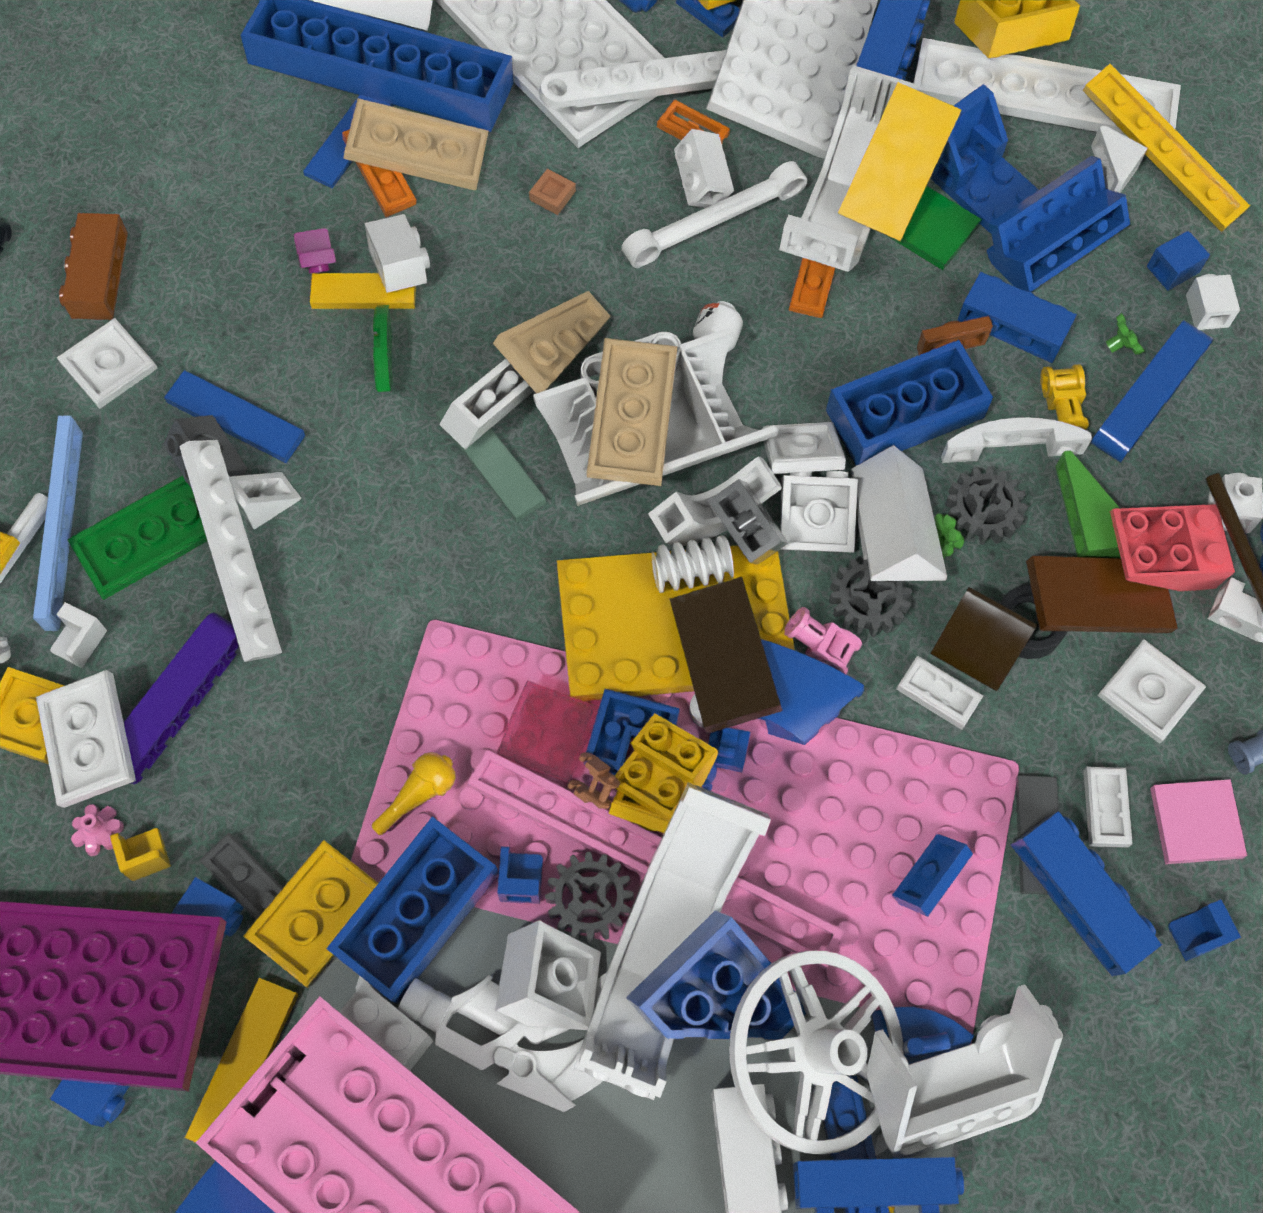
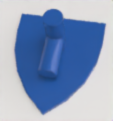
M894 1007L902 1033V1049L908 1065L968 1046L974 1037L973 1034L956 1021L935 1011L917 1007ZM875 1010L872 1013L875 1032L883 1029L889 1039V1032L881 1010Z

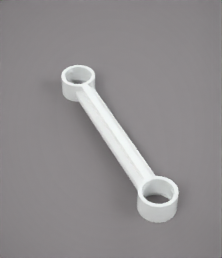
M786 162L777 167L769 179L651 233L648 229L634 232L623 242L622 251L634 268H640L655 261L661 251L776 197L780 200H786L799 194L805 188L807 178L796 162Z

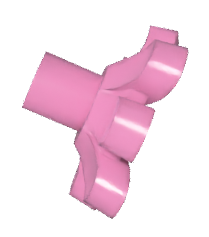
M94 804L86 806L85 815L83 817H76L72 822L73 828L78 830L71 837L74 846L81 847L85 844L86 852L90 856L99 854L100 845H103L107 850H112L113 846L110 835L120 833L124 829L123 822L114 819L117 813L116 810L107 806L100 811L99 807Z

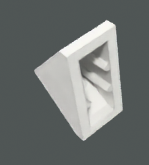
M1101 126L1091 147L1094 156L1101 158L1106 189L1121 193L1138 169L1148 148L1107 126Z
M282 472L229 477L238 508L253 529L258 528L301 499Z

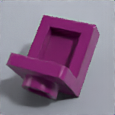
M323 228L298 232L293 235L300 268L308 267L309 274L329 271L328 264L335 263L336 259L334 249H331L328 230Z

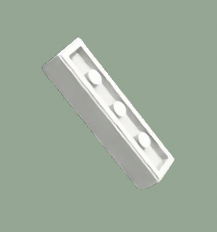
M433 0L311 1L428 31Z

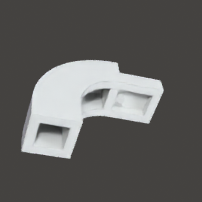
M758 456L721 485L697 495H685L675 492L648 514L666 544L673 545L679 542L682 546H687L690 540L701 543L704 538L711 539L727 531V528L708 500L736 480L740 479L747 482L761 504L778 492L782 486L766 461Z

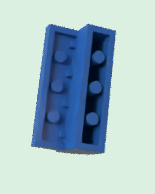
M1090 156L989 223L994 244L986 250L990 262L1014 287L1032 292L1130 225L1126 195L1106 189L1101 158Z

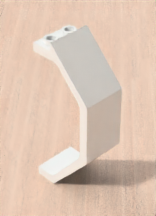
M852 66L848 76L841 111L822 170L802 217L788 215L784 224L780 251L847 272L858 264L871 228L839 215L838 211L897 82L915 90L918 89V84Z
M687 783L651 859L610 962L574 1069L587 1073L595 1079L607 1081L627 1089L641 1097H647L654 1100L655 1096L661 1097L667 1082L666 1065L674 1039H667L652 1029L626 997L715 910L721 911L725 899L759 834L763 836L766 834L771 821L767 813L692 783Z

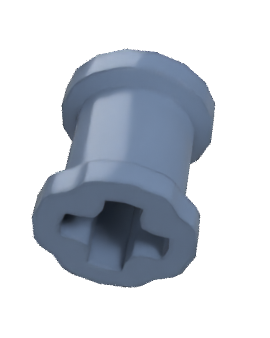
M1263 729L1259 730L1254 738L1244 742L1236 740L1228 746L1229 755L1238 771L1242 774L1252 773L1255 766L1263 763Z

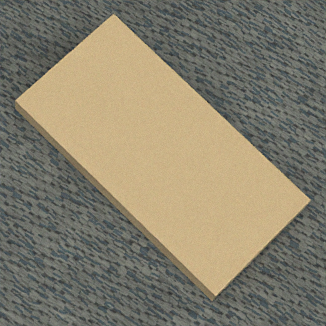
M358 98L344 151V159L476 190L489 131Z
M610 338L604 339L587 478L661 486L677 346Z

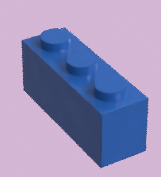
M980 272L963 303L957 320L963 322L989 316L993 325L989 335L1053 363L1077 314L1068 311L1061 305L1052 304L1036 297L1029 291L1007 284L998 277Z

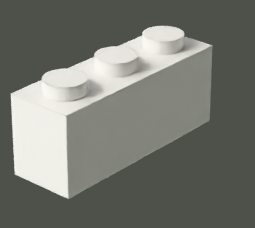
M504 359L451 403L439 425L466 450L534 390L509 361Z
M764 1084L752 1085L765 1111L773 1120H776L773 1095L765 1094ZM735 1087L713 1089L711 1098L725 1212L781 1213L783 1210H788L785 1183H777L775 1165L782 1164L780 1144L768 1137L752 1121L744 1109Z

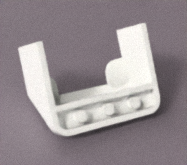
M1026 985L1018 986L1009 1014L1003 1016L993 1015L983 1021L974 1044L908 1065L904 1054L895 1050L883 1029L875 1032L866 1075L885 1143L895 1159L912 1158L1028 1117L1039 1107L1063 1037Z

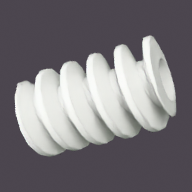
M723 535L717 537L715 546L710 538H704L700 548L696 541H688L686 552L679 542L673 544L671 554L665 545L658 546L656 556L652 551L653 574L659 593L664 592L666 581L670 582L674 591H678L680 579H684L690 589L693 588L695 577L698 576L703 586H708L711 574H714L718 584L723 582L724 572H728L731 578L734 577L730 545L727 538Z

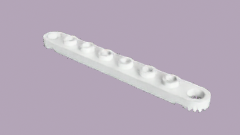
M726 50L548 74L542 79L539 98L543 101L544 105H548V108L554 107L553 110H557V108L561 110L563 107L570 106L583 107L711 89L714 87ZM549 86H558L559 89L562 87L564 95L555 96L551 94L548 90Z

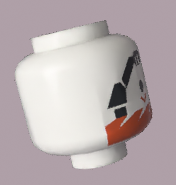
M719 301L707 304L699 313L693 328V337L698 339L731 328L733 336L727 351L730 352L737 343L742 330L743 320L735 307L728 302Z

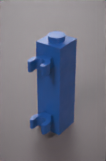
M955 1157L797 1161L793 1163L796 1209H814L815 1213H834V1208L918 1206L919 1213H940L939 1206L959 1204L958 1195H963L964 1193L963 1173L960 1167L955 1168Z

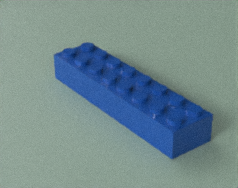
M260 0L241 33L248 64L460 124L488 130L489 132L492 131L514 84L511 55L311 0Z

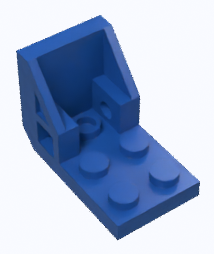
M982 84L953 105L961 109V113L930 178L961 207L981 218L980 224L991 233L990 222L1039 191V189L1002 157L1008 138L994 93L986 85Z

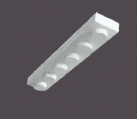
M218 440L188 441L179 447L243 660L247 662L276 656L282 653L219 442Z

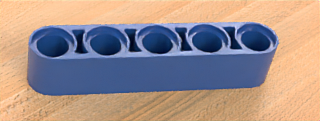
M1183 320L1109 415L1090 443L1121 463L1125 455L1130 452L1143 435L1144 430L1149 427L1161 411L1163 405L1168 402L1180 386L1182 380L1187 377L1214 339Z

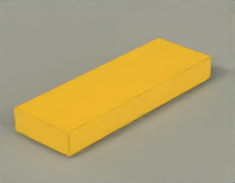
M312 273L310 293L312 309H375L377 305H389V309H415L416 286L387 293L379 273Z

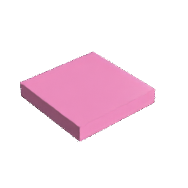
M1231 779L1153 785L1150 788L1165 864L1243 859L1247 856Z

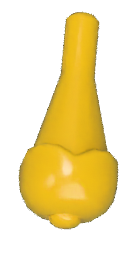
M427 752L418 757L412 764L414 769L395 800L372 823V829L378 835H383L404 814L436 795L444 796L454 785L456 779L451 758L447 755L441 756L437 752Z

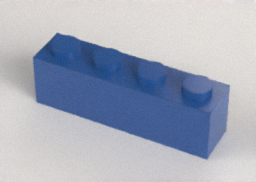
M1058 811L1043 819L1010 845L1046 889L1047 894L1110 975L1126 974L1162 944L1155 936L1156 930L1152 923L1146 917L1139 915L1129 903L1130 896L1119 883L1113 882L1105 872V865L1100 856L1092 849H1088L1078 837L1079 831L1076 825Z

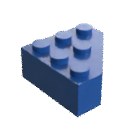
M715 910L626 999L652 1029L667 1039H684V1037L730 1039L733 1019L742 996L752 981L771 962L731 916ZM779 978L767 988L757 1003L751 1017L747 1038L780 1040L794 1027ZM797 994V997H798V1000H799V1003H800V1006H801L803 1015L805 1016L807 1013H806V1011H805V1009H804V1007H803V1005H802V1003H801V1000H800V998H799V996H798V994Z

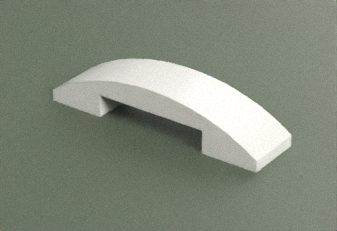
M1029 417L1000 419L974 426L951 438L946 443L941 459L942 463L978 461L985 447L1046 444L1048 456H1061L1064 451L1070 450L1074 455L1084 454L1092 440L1091 432L1080 427L1056 420Z

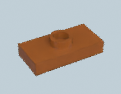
M985 316L963 322L950 321L940 327L922 330L917 344L919 355L960 340L964 349L985 345L993 327L990 317Z

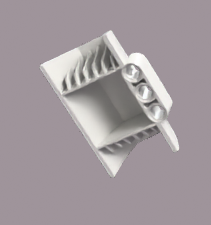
M731 328L681 344L676 335L670 332H659L635 340V342L677 346L662 476L777 436L778 430L775 425L762 430L744 426L722 384L725 357L733 336ZM603 352L591 355L584 360L581 366V379L533 395L537 408L559 443L574 480L577 506L639 485L638 483L587 478L588 458L599 381L592 380L589 377L596 374L600 375Z

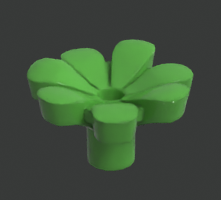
M1120 313L1116 317L1118 321L1116 322L1118 334L1105 341L1112 353L1124 346L1131 349L1135 355L1144 353L1145 350L1138 343L1135 332L1133 330L1129 331L1123 313Z
M937 514L934 520L944 560L945 556L949 557L953 554L954 548L960 549L963 546L964 537L960 531L955 529L956 520L953 517Z

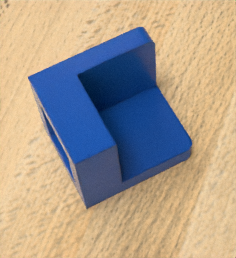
M1186 231L1157 247L1147 264V268L1169 291L1200 273L1210 254L1189 231Z
M501 846L497 891L500 902L540 904L543 857L541 855L511 853L510 847Z
M1222 900L1211 903L1192 914L1168 924V928L1185 961L1241 938Z

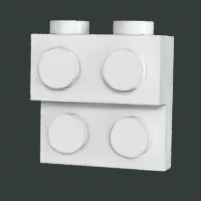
M827 471L826 477H812V472L790 473V476L784 475L781 478L780 531L788 544L780 550L854 553L858 479L848 478V472Z

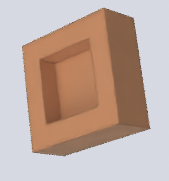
M547 169L529 191V199L558 215L576 192V183Z

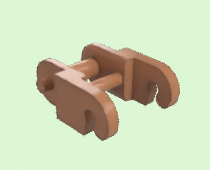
M587 752L581 753L579 760L581 762L587 761L585 767L590 770L589 774L593 776L590 787L579 780H571L568 788H576L574 795L584 803L592 802L599 809L610 808L611 801L608 799L612 788L619 787L620 781L609 773L611 767L598 757ZM598 781L604 785L601 792L596 789Z

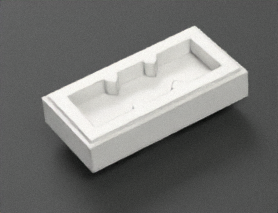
M919 656L915 658L896 689L961 730L983 698V695Z
M1086 767L1083 772L1089 846L1130 847L1132 845L1126 768Z

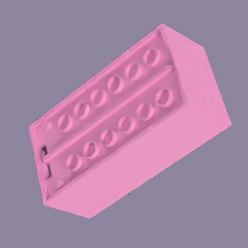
M320 996L196 1142L198 1146L275 1213H581Z

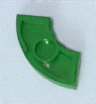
M377 305L373 317V332H377V334H374L373 348L375 387L378 392H388L393 384L389 305Z

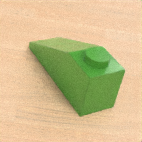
M1071 450L1064 451L1055 467L1077 557L1121 559L1110 511L1119 508V506Z

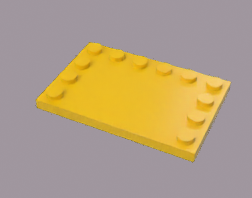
M730 546L734 577L731 578L728 572H724L723 582L742 577L761 639L795 650L793 638H788L784 630L789 621V613L778 551L760 564H752L739 546ZM652 553L557 560L570 702L602 700L605 689L635 697L694 691L670 598L718 584L714 574L709 576L708 586H703L698 576L695 577L693 588L689 589L685 580L680 579L679 589L674 591L670 582L666 581L664 592L659 593L653 574Z

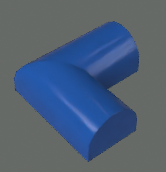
M605 689L586 752L595 755L611 767L609 773L615 775L625 763L631 738L634 739L654 713L677 725L680 708Z

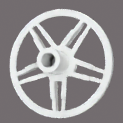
M804 951L782 957L762 970L752 981L742 996L733 1019L729 1046L730 1066L739 1099L752 1121L761 1131L775 1142L798 1152L831 1154L847 1150L866 1139L880 1125L875 1107L867 1119L851 1132L834 1139L817 1140L821 1120H825L834 1081L842 1083L874 1103L872 1093L846 1075L857 1074L868 1082L866 1075L868 1067L866 1063L867 1046L860 1033L871 1021L870 1016L878 1006L885 1018L890 1042L896 1051L903 1053V1039L899 1020L888 994L877 979L854 960L828 951ZM808 964L834 966L853 975L864 987L830 1019H827L812 984H808L801 966ZM788 971L790 972L792 981H793V983H794V986H795V988H796V991H797V993H798V996H799V998H800V1000H801V1003H802V1005H803V1007H804V1009H805V1011H806V1013H807V1015H808V1017H809V1018L806 1019V1020H805V1018H804V1015H803V1012H802V1009H801V1006H800V1003H799L797 994H796V992L793 991V988H792V985H791V982H790V979H789V976H788V973H787ZM779 978L798 1037L769 1041L746 1047L748 1028L755 1007L767 988ZM870 992L872 996L860 1007V1009L853 1015V1017L843 1028V1026L840 1023L860 1004L859 1002ZM789 1048L790 1061L747 1063L746 1060L747 1054ZM801 1071L793 1134L777 1124L765 1111L754 1092L748 1072L780 1073ZM813 1084V1085H815V1086H814V1090H813V1093H812L811 1102H810V1106H809L810 1093H811V1085ZM805 1116H807L804 1138H802Z

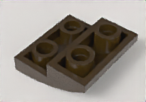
M968 587L930 654L989 688L998 691L1037 624Z

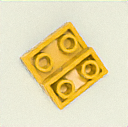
M654 713L631 742L634 752L614 775L620 781L619 787L615 789L669 822L687 783L702 787L717 758L718 750Z

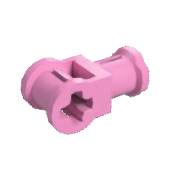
M805 607L796 611L784 629L785 635L788 638L795 637L808 647L805 652L807 656L823 662L846 675L848 673L847 664L854 651L860 650L862 646V641L855 634L838 627L833 622L822 625L810 616V611Z

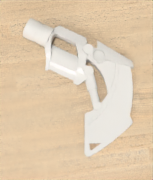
M606 973L597 979L594 1008ZM488 975L473 988L454 997L435 990L434 987L417 978L413 980L403 996L398 1010L408 1018L418 1021L424 1027L435 1032L436 1046L479 1070H483L494 1063L498 1067L508 1070L509 1074L499 1081L498 1085L565 1112L576 1106L571 1101L586 1094L603 1082L591 1077L587 1073L574 1069L584 1039L569 1047L552 1051H535L518 1047L517 1044L523 1038H526L531 1044L535 1045L569 1029L528 1026L495 1011L499 985L491 981L492 976ZM458 1012L495 1032L500 1037L480 1046L446 1026L452 1015Z

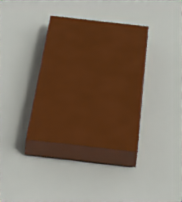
M1031 556L1026 560L1040 631L1172 633L1178 629L1169 589L1127 581L1121 559Z

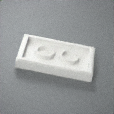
M105 670L36 697L57 806L65 808L136 781L113 673Z

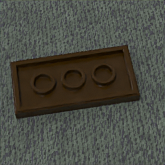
M735 578L670 598L706 734L783 711L743 578Z

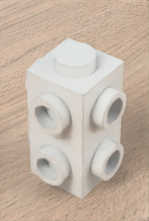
M691 129L674 148L675 158L688 205L707 208L728 198L734 191L719 134Z

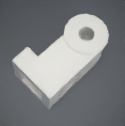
M1231 577L1219 589L1207 619L1263 643V613L1256 598L1242 592L1245 583Z

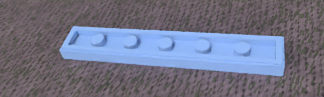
M58 416L33 614V619L44 631H58L61 619L56 614L63 606L70 547L67 539L71 538L83 432L72 416Z

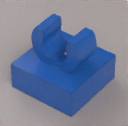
M728 727L710 733L708 744L718 750V755L714 762L717 768L742 773L750 732Z

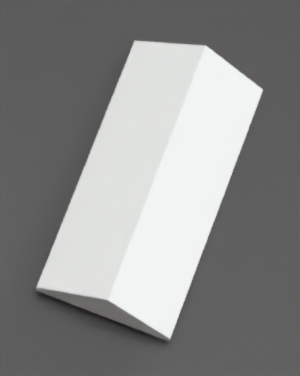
M894 445L852 468L851 478L858 479L856 512L863 559L868 560L870 580L946 581V568L923 468Z

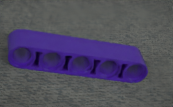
M213 612L206 616L124 721L136 779L131 784L135 785L143 779L141 774L146 768L149 770L167 747L165 742L168 738L175 737L191 716L188 713L193 706L197 708L213 687L212 681L216 675L220 677L237 655L235 651L239 644L233 624L219 614Z

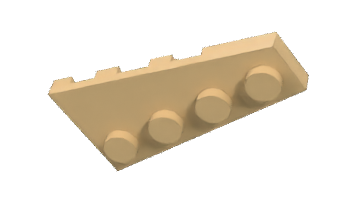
M587 291L499 334L493 344L537 394L546 391L611 316L594 296Z

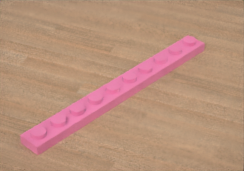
M488 749L468 781V786L475 791L600 855H607L608 859L616 863L619 862L622 866L645 877L651 859L661 840V837L632 822L610 815L606 809H599L592 802L584 803L574 793ZM738 876L720 911L731 916L739 926L791 953L804 951H828L834 953L844 930ZM815 964L825 970L828 967L826 964Z

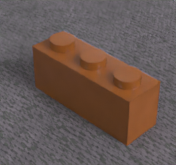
M77 214L76 225L70 231L72 245L70 256L65 258V285H61L59 290L60 303L66 308L71 319L112 320L114 317L128 235L119 214Z

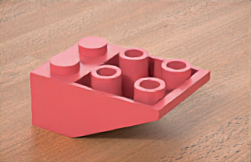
M1216 504L1116 508L1110 511L1127 581L1176 591L1216 589L1235 573Z

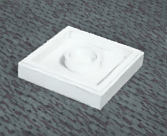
M116 318L57 357L60 364L99 409L158 369L154 361Z
M832 422L775 425L778 430L777 436L763 440L773 474L845 470V456L834 423Z
M1143 640L1097 696L1160 744L1206 686L1146 640Z

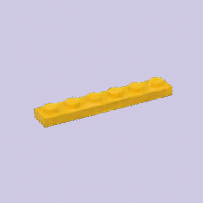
M1111 64L1106 66L1085 85L1082 91L1128 138L1148 148L1145 155L1221 232L1250 207L1237 191Z

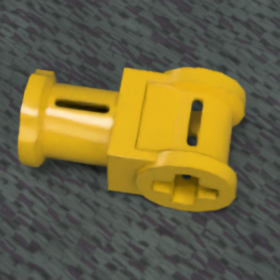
M1074 364L1068 369L1053 370L1050 366L1043 367L1040 382L1043 396L1047 401L1048 410H1056L1058 421L1086 430L1089 422L1083 416L1081 404L1086 397L1085 374L1081 364Z

